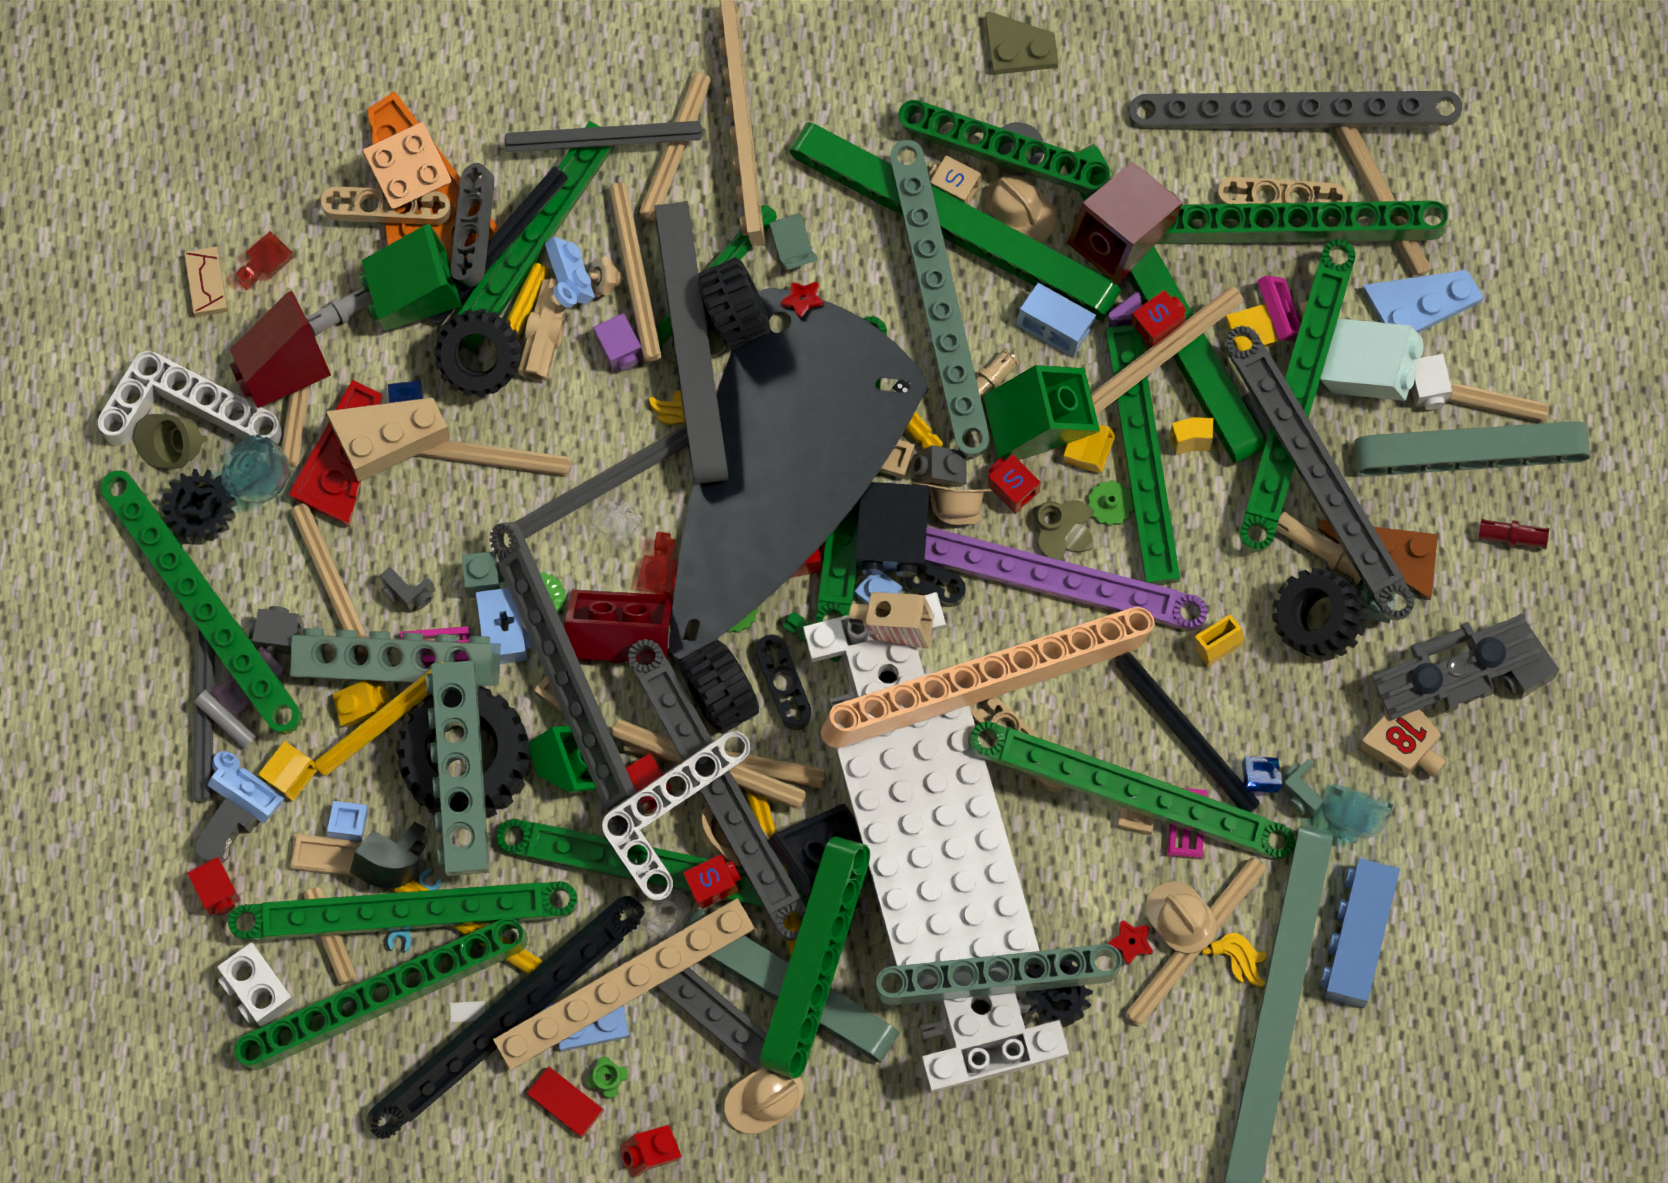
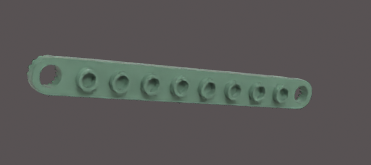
M902 140L897 142L891 149L890 160L954 438L959 452L964 456L978 457L989 446V433L927 166L921 146L912 140ZM905 149L907 151L911 150L917 157L910 165L901 164L897 159L899 153L905 151ZM976 431L982 436L980 445L973 448L966 446L963 443V437L967 432Z

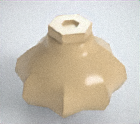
M607 256L601 259H594L592 267L588 270V275L591 279L590 284L595 297L610 295L616 286L622 285L624 280L623 273L616 269L611 258Z

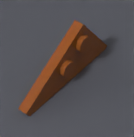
M1319 520L1317 530L1323 532L1327 538L1338 544L1339 541L1328 522ZM1374 527L1399 571L1402 573L1407 586L1420 593V596L1425 600H1431L1438 534Z

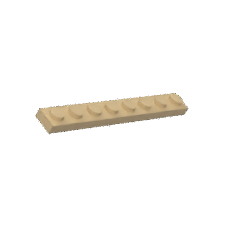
M721 0L722 9L716 10L719 29H724L725 38L719 39L722 58H727L728 67L723 68L725 86L731 87L732 95L726 97L729 117L734 116L735 126H730L729 129L732 146L738 147V155L733 156L735 174L736 176L741 175L742 185L736 186L739 206L744 205L745 215L740 216L742 235L749 236L752 247L765 245L739 13L735 0Z
M737 898L493 1040L509 1069L512 1071L755 930V927Z

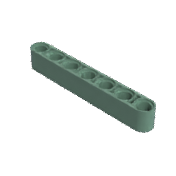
M1580 421L1362 436L1354 440L1357 474L1364 477L1577 463L1590 458L1587 424Z
M695 908L682 930L709 914ZM746 936L706 957V959L775 1001L778 1000L789 963ZM830 988L818 1027L870 1059L882 1063L900 1034L899 1031L881 1018Z
M1100 944L891 966L884 968L878 974L876 993L881 1002L887 1005H901L1110 982L1117 977L1122 958L1120 952L1114 946ZM1102 956L1109 957L1114 963V968L1109 971H1102L1096 966L1095 960ZM1065 960H1072L1078 965L1079 971L1068 975L1062 972L1059 965ZM1029 964H1037L1043 969L1044 974L1036 979L1030 978L1025 974L1024 968ZM996 967L1002 968L1008 973V978L1003 982H995L989 977V971ZM966 971L972 976L973 981L969 985L960 986L956 984L953 976L957 972ZM924 975H931L937 980V985L933 989L926 990L918 985V979ZM887 979H896L901 983L902 988L893 994L886 992L882 984Z

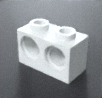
M252 942L217 966L223 974L218 981L229 996L236 993L243 1003L238 1006V1009L249 1024L256 1020L260 1027H264L296 1004ZM241 967H251L252 974L250 978L245 981L236 980V972ZM260 995H272V1002L268 1007L264 1009L255 1007L256 999Z

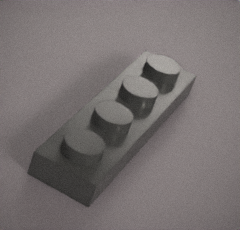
M687 968L656 986V988L750 1068L757 1071L762 1067L760 1056L767 1033L691 968Z

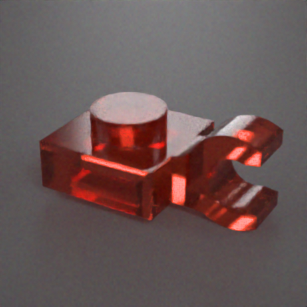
M269 231L246 251L247 258L250 261L235 273L239 278L237 282L247 291L258 281L262 273L271 279L294 258L293 252Z
M657 531L654 541V556L644 555L636 586L640 591L672 596L677 576L678 561L671 559L676 540L671 539L670 533Z

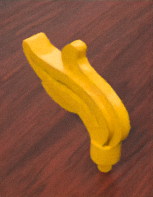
M680 390L673 394V401H659L654 397H650V406L658 414L657 419L661 423L667 425L685 424Z
M1229 933L1221 940L1211 942L1210 947H1206L1201 951L1203 955L1212 953L1213 956L1220 954L1229 956L1231 958L1232 973L1240 983L1245 981L1242 977L1243 973L1251 985L1263 988L1266 985L1265 981L1258 974L1256 964L1264 962L1267 954L1265 951L1257 952L1244 936L1238 933Z

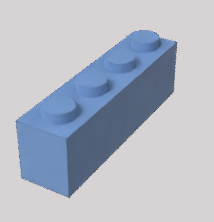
M1359 858L1356 868L1349 867L1344 887L1350 888L1348 900L1341 899L1336 920L1342 921L1340 933L1332 934L1328 953L1334 954L1332 966L1324 967L1320 986L1326 988L1324 998L1362 1008L1366 1007L1400 868Z

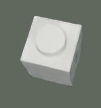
M1439 354L1419 358L1414 370V385L1411 388L1415 408L1424 406L1426 410L1441 408L1446 402H1449L1452 393L1444 355Z

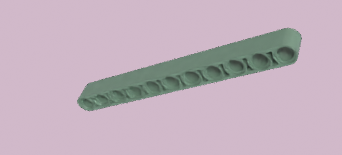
M1299 826L1224 1183H1262L1334 833Z

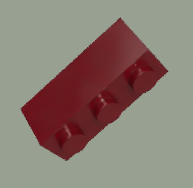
M572 589L565 618V631L578 661L608 660L611 663L617 664L629 662L628 654L630 648L637 641L644 639L657 643L668 660L674 595ZM642 650L637 654L636 661L651 665L656 655L651 650Z

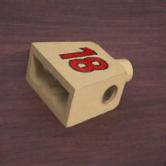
M1420 709L1392 721L1388 713H1386L1364 737L1359 747L1362 752L1405 777H1408L1419 765L1434 778L1447 763V761L1432 750L1438 743L1441 734Z

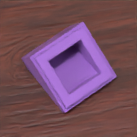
M1139 292L1133 294L1109 313V327L1132 324V313L1141 307Z

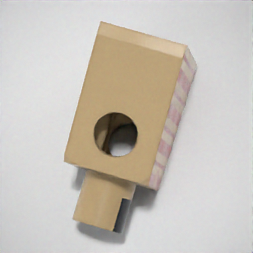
M873 592L870 595L869 605L852 603L849 613L850 624L865 625L872 639L929 649L934 614L924 595Z

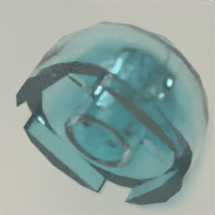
M254 434L243 439L232 449L230 454L234 457L230 465L228 466L224 463L222 468L221 481L228 492L247 503H265L275 498L284 489L290 474V464L284 450L268 437L263 438L259 434Z
M1327 783L1323 796L1322 811L1327 824L1338 831L1337 838L1357 843L1358 837H1374L1386 827L1391 817L1394 803L1378 797L1376 801L1374 797L1367 795V792Z

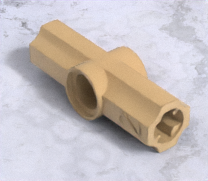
M554 278L543 279L535 311L531 312L525 331L526 344L518 370L519 375L536 382L547 381L555 349L560 347L565 328L564 316L566 307L561 305L554 296L553 288L558 284L557 279Z

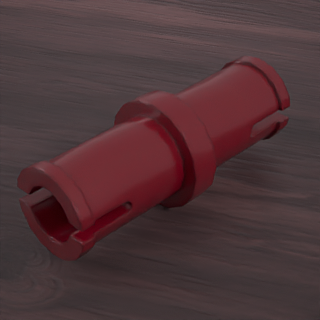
M1481 518L1478 540L1508 543V547L1515 548L1516 545L1546 550L1550 528L1520 525L1519 521L1512 520V523H1505Z

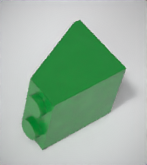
M430 224L416 229L361 260L364 272L360 273L361 282L365 292L370 291L373 302L368 303L371 317L374 322L379 321L386 331L462 306L455 280L451 274V266L446 248Z
M1034 365L983 395L998 458L1008 459L1014 454L1017 459H1026L1100 431L1085 368Z

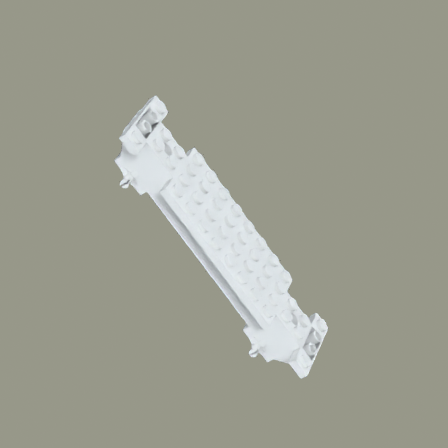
M937 592L924 595L934 614L932 631L946 628ZM849 615L803 626L812 662L839 655L844 656L845 669L850 683L849 694L829 698L831 708L839 703L928 675L924 674L917 647L874 640L865 625L850 624ZM890 671L897 676V680L886 684L879 679V675ZM970 706L842 748H836L862 844L867 845L870 849V862L868 866L896 966L1040 951L985 759L975 755L968 744L969 733L975 727ZM999 967L993 968L988 973L989 977L995 982H1003L1008 978V973ZM966 971L957 972L953 976L956 984L960 986L969 985L973 981L972 976ZM931 975L921 976L917 981L920 987L933 983L935 986L937 985V980ZM1015 993L939 1000L941 1009L940 1021L920 1025L924 1040L944 1034L951 1045V1049L922 1056L931 1093L963 1084L976 1083L1069 1057L1060 1020L1025 1029L1021 1013L1028 1012L1031 1006L1029 1003H1021V999L1017 1000ZM980 999L987 1001L991 1006V1010L984 1015L975 1013L971 1008V1004L974 1001Z

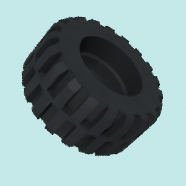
M480 687L478 690L480 728L486 730L496 744L495 760L490 768L483 773L486 815L490 818L497 815L496 809L503 805L507 808L514 802L512 796L515 792L520 794L525 786L524 777L529 776L531 764L529 757L531 755L525 726L515 708H511L508 701L501 695L495 697L490 689ZM451 691L445 695L443 704L448 708L457 707L462 701V695L459 692ZM429 694L423 699L424 705L420 708L414 706L408 712L410 720L402 722L399 730L401 740L397 741L396 752L399 758L397 761L399 770L408 790L420 806H426L429 813L435 815V812H441L440 798H434L433 777H439V773L434 768L431 760V743L437 742L436 729H430L428 708H434V697L432 694ZM452 726L446 732L460 726ZM456 795L450 802L451 810L455 812L464 811L469 805V798L465 795Z

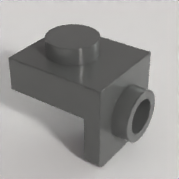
M931 445L914 456L912 463L914 482L922 484L932 482L961 487L967 484L966 456L959 452V450Z
M388 567L380 575L384 585L381 590L393 604L399 601L410 613L416 608H424L434 597L433 593L436 590L433 582L428 577L412 590L391 567Z

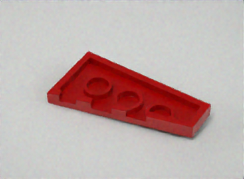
M352 380L336 410L382 404L383 396L382 393ZM328 422L293 485L289 497L300 504L305 503L309 508L350 527L362 480L358 482L330 422Z

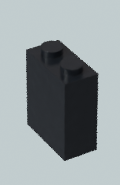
M871 482L860 497L856 547L857 570H862L863 573L868 575H880L883 571L896 572L901 577H915L917 573L924 574L930 486Z

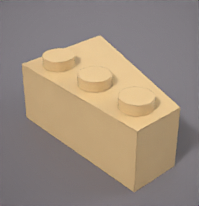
M433 398L326 411L330 425L358 482L450 440L448 427Z

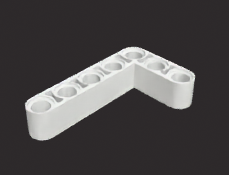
M144 351L134 358L98 418V426L105 440L111 445L122 446L130 441L135 433L138 421L147 414L156 397L160 396L259 448L273 449L279 445L283 437L280 424L276 416L262 407L257 409L254 403L151 351ZM147 367H158L154 374L149 376L142 375ZM178 381L187 382L181 390L175 391L171 389L173 384ZM130 395H141L137 402L133 404L125 403ZM215 396L212 404L205 406L200 404L204 397ZM244 411L242 418L238 420L229 419L232 412ZM115 422L123 423L120 430L116 432L108 431L111 424ZM265 425L274 427L268 435L258 434L259 429Z
M739 731L724 733L610 810L604 816L602 830L606 838L648 898L653 900L666 898L673 888V880L641 829L742 762L750 752V742L743 733ZM730 737H739L744 743L743 752L738 756H729L724 750V744ZM708 756L714 760L715 769L711 775L701 776L696 772L695 764L699 758ZM679 776L685 780L686 789L681 795L673 796L667 792L666 783L669 778ZM643 796H651L657 802L656 811L651 815H643L637 809V802ZM620 815L628 822L627 830L621 835L612 834L607 827L608 821L613 816ZM642 845L646 848L648 856L644 862L635 864L628 859L627 852L631 846ZM661 874L666 878L667 886L662 892L654 893L648 889L647 880L651 875Z

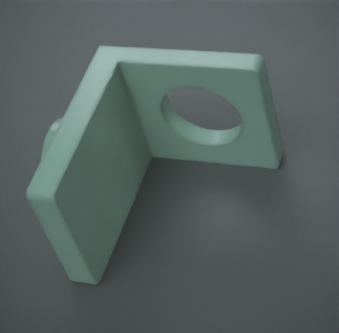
M801 213L769 223L781 265L786 270L818 261L817 255L812 251Z

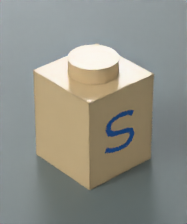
M947 155L940 165L936 163L929 173L932 186L968 205L981 185L980 172Z

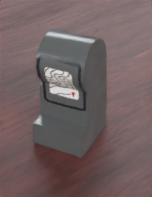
M225 798L196 841V852L205 863L216 857H219L221 862L224 863L230 854L229 847L242 829L251 833L259 822L252 814Z

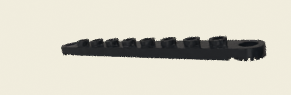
M623 896L614 901L379 1101L366 1117L368 1129L377 1138L380 1137L381 1139H385V1137L391 1138L390 1135H396L395 1132L400 1131L405 1123L414 1120L498 1047L493 1039L538 1014L624 940L623 937L632 932L633 929L636 930V926H640L642 924L640 921L645 918L643 916L645 914L644 907L632 896ZM626 908H632L631 915L621 921L620 918L622 916L620 914L624 913L623 910L627 911ZM390 1113L391 1118L389 1122L383 1126H378L377 1124L380 1123L378 1120L381 1121L380 1117H385L384 1114L389 1115Z

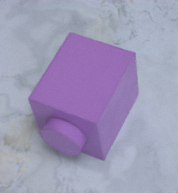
M624 313L593 327L595 338L613 372L618 369L622 371L631 369L639 363V359L643 358L641 345Z

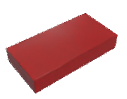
M550 1066L527 1092L531 1099L581 1138L584 1137L604 1112L603 1108Z

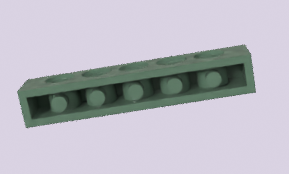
M303 628V634L292 635L290 676L415 682L432 669V666L427 667L423 662V653L426 649L433 651L435 655L434 664L456 662L457 653L463 650L468 655L469 661H474L476 665L477 685L493 686L499 685L501 644L490 643L489 636H469V642H457V635L436 634V640H423V633H403V639L390 638V632L369 631V637H357V630H336V636L324 635V629ZM327 644H330L335 650V658L332 662H328L323 655ZM361 645L368 651V660L365 664H361L356 657L357 649ZM394 647L398 648L402 654L401 662L397 666L392 664L389 658L390 651Z
M474 661L432 664V673L426 674L427 694H434V708H428L429 727L430 729H436L437 742L431 743L432 764L438 763L439 777H433L434 798H440L441 812H435L436 832L443 833L444 847H437L439 868H445L447 876L490 873L476 665ZM451 691L459 692L462 695L461 703L454 708H448L443 704L445 695ZM452 726H460L464 729L463 738L455 743L447 741L445 737L446 731ZM455 760L464 761L467 765L466 772L460 777H452L448 774V767ZM456 795H465L469 798V805L462 812H455L450 808V802ZM465 829L471 832V841L468 845L457 847L453 844L452 838L456 831Z

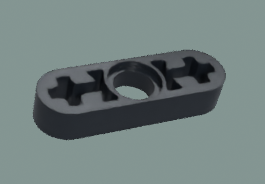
M766 635L758 641L756 654L783 724L792 730L803 729L809 724L812 714L811 706L785 641L777 635ZM768 644H772L774 648L780 647V650L777 651L780 666L774 668L771 656L763 655ZM767 668H774V669L769 672ZM778 675H790L794 680L793 686L786 691L778 690L774 686V680ZM793 696L798 710H805L801 713L802 719L798 721L793 716L787 717L791 713L788 698Z

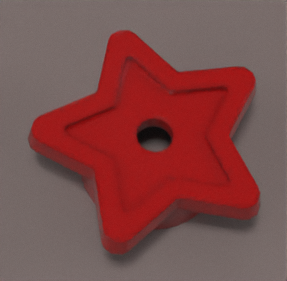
M796 282L791 283V294L781 301V306L793 308L797 316L802 317L811 307L823 305L822 300L816 295L820 285L818 282L805 286Z
M1122 920L1120 922L1119 935L1108 943V945L1114 946L1123 954L1127 965H1130L1136 956L1153 954V949L1146 941L1150 930L1148 925L1134 928ZM1129 939H1134L1135 944H1129Z

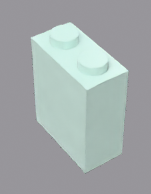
M1338 319L1320 380L1333 394L1406 401L1408 391L1414 385V370L1417 360L1423 353V339L1412 325Z

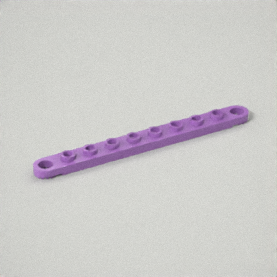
M927 526L925 561L941 568L1113 612L1141 607L1151 613L1154 622L1187 631L1199 629L1206 621L1208 608L1203 599L1197 595L1178 592L1175 589ZM1185 605H1194L1199 609L1200 616L1194 619V621H1188L1182 617L1180 611Z

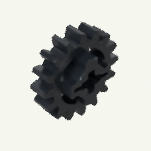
M193 469L192 477L190 478L181 473L180 479L182 482L177 484L171 481L169 485L173 492L163 494L164 500L169 503L162 506L164 515H168L165 519L169 527L175 526L174 532L178 537L186 532V538L191 543L195 536H199L202 543H206L208 534H212L215 539H218L219 533L217 530L221 527L228 531L230 527L226 519H235L236 517L234 510L230 509L237 505L235 497L231 496L233 493L230 484L224 486L225 480L221 475L213 480V474L208 469L204 476H200L197 469ZM185 494L183 502L179 504L181 497ZM201 501L204 508L198 510L195 504ZM221 507L218 515L214 518L216 509ZM195 522L203 525H191L190 523Z
M1065 960L1059 965L1062 972L1068 975L1077 973L1079 967L1078 965L1074 966L1072 960ZM1029 964V968L1024 970L1025 974L1030 978L1036 979L1044 974L1043 969L1037 964ZM1082 985L1026 991V996L1021 999V1003L1030 1004L1031 1007L1027 1013L1029 1016L1037 1013L1040 1025L1048 1021L1050 1023L1060 1020L1064 1028L1084 1017L1083 1011L1091 1006L1085 998L1092 995L1093 990Z

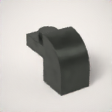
M414 821L397 843L372 830L355 851L349 873L370 885L384 889L399 888L408 884L415 878L420 856L426 847V844L422 842L426 828Z

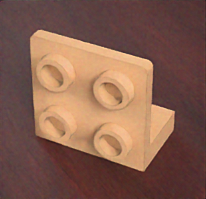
M424 122L418 123L363 149V157L368 167L371 166L393 210L451 183L450 175Z

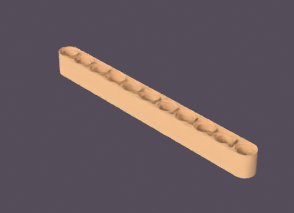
M1133 607L833 706L824 721L820 731L821 737L827 745L834 748H842L1125 654L1126 652L1137 650L1142 646L1153 629L1154 618L1146 609Z

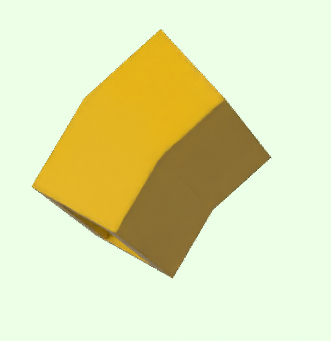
M1266 304L1226 315L1228 332L1237 326H1249L1252 330L1256 331L1265 348L1278 343L1277 333ZM1239 336L1233 340L1234 348L1236 347L1240 352H1246V350L1252 347V343L1247 337Z
M1191 417L1172 423L1169 437L1175 455L1190 451H1210L1213 440V418Z
M1099 425L1100 431L1098 433L1067 444L1063 455V462L1085 470L1102 473L1116 435L1110 427Z
M1229 614L1195 636L1196 651L1206 666L1209 667L1243 646L1245 640L1243 630L1232 615Z
M284 741L258 775L261 780L293 802L318 769L311 758Z

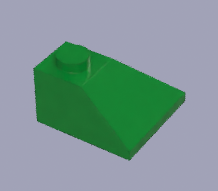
M569 726L551 727L529 742L530 755L539 777L570 793L597 790Z

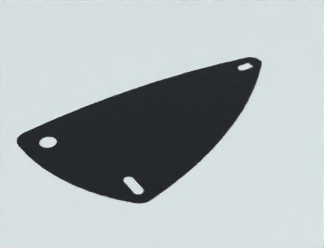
M767 288L758 292L769 321L774 314L785 312L790 315L791 324L784 332L776 333L770 329L769 335L732 350L720 384L717 402L728 481L698 485L693 483L679 554L669 638V650L678 659L718 639L770 597L822 545L876 477L901 438L927 388L926 378L912 359L878 328L840 306L822 300V306L811 307L802 317H798L793 308L781 306V301L791 294L790 290ZM880 378L906 380L910 382L911 386L907 392L903 393L879 390L875 384ZM692 619H698L700 627L696 641L683 640L688 622Z

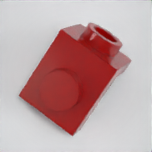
M670 1125L634 1134L620 1145L622 1162L628 1168L632 1178L640 1176L649 1169L676 1162L682 1157Z

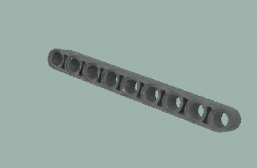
M688 201L654 205L694 485L728 481L703 300L698 284L699 273Z

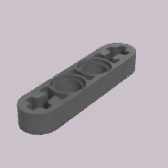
M480 163L470 164L464 169L459 186L450 269L453 278L465 287L477 285L484 277L495 181L492 172ZM480 203L478 213L469 217L468 211L471 206ZM477 233V239L474 244L465 247L467 237L470 234Z

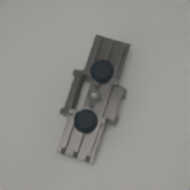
M1524 614L1475 633L1470 623L1465 622L1460 625V629L1421 645L1419 643L1412 644L1410 648L1414 659L1373 675L1372 679L1391 721L1443 699L1445 701L1444 709L1446 713L1457 710L1459 704L1476 696H1480L1483 699L1492 695L1494 688L1491 679L1542 659L1543 656ZM1466 641L1470 651L1436 665L1431 663L1430 655Z

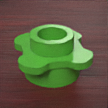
M601 1057L597 1061L593 1074L587 1076V1084L590 1088H598L604 1092L606 1098H614L618 1094L617 1089L621 1082L627 1080L628 1071L625 1067H618L611 1062L610 1058ZM607 1074L611 1076V1079L608 1081L604 1079V1076Z

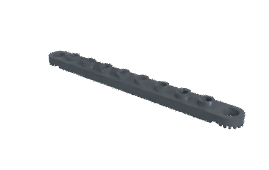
M1451 91L1141 94L1132 100L1129 107L1131 121L1142 129L1428 127L1453 125L1459 120L1462 113L1461 99ZM1441 101H1450L1455 107V111L1448 116L1439 114L1436 106ZM1142 104H1148L1154 107L1155 114L1151 118L1143 119L1137 115L1136 110Z
M1241 325L1240 327H1235L1228 333L1225 341V349L1381 613L1391 620L1406 618L1413 609L1415 598L1405 583L1398 567L1256 331L1252 330L1249 326L1244 327ZM1236 337H1247L1251 341L1252 347L1246 350V352H1240L1236 347L1234 348L1233 340ZM1392 594H1399L1405 599L1406 607L1400 611L1392 610L1388 606L1387 598Z
M513 522L499 523L492 528L493 532H490V536H492V538H489V542H492L490 546L494 548L493 552L496 553L500 561L498 563L605 810L610 811L636 793L635 788L521 529ZM505 532L510 534L508 535V538L511 537L509 540L511 543L508 545L510 547H507L504 543ZM638 800L637 809L641 814L645 815L642 804ZM620 815L611 818L613 820L612 826H616L614 829L619 831L620 835L623 834L628 828L626 819Z
M647 639L634 643L628 654L630 667L681 759L684 761L713 740L659 645ZM642 650H651L656 655V658L651 665L642 666L636 661L637 654ZM703 756L696 761L695 770L699 775L708 776L714 772L715 762L712 758ZM728 770L699 791L779 935L785 940L794 942L797 939L799 930L797 932H790V930L784 927L783 922L791 914L799 915L803 919L806 907L779 858L767 842L768 839L731 772Z

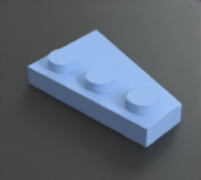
M1468 270L1365 284L1362 287L1381 323L1412 325L1417 333L1481 303L1484 298Z

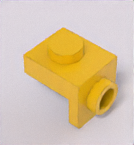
M362 680L333 694L339 722L344 727H350L370 718L391 700L385 684L372 680Z

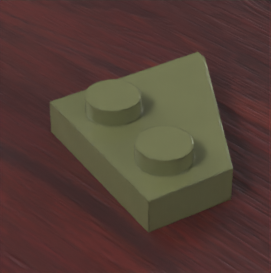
M986 12L985 18L993 75L1058 68L1056 41L1053 32L993 12Z

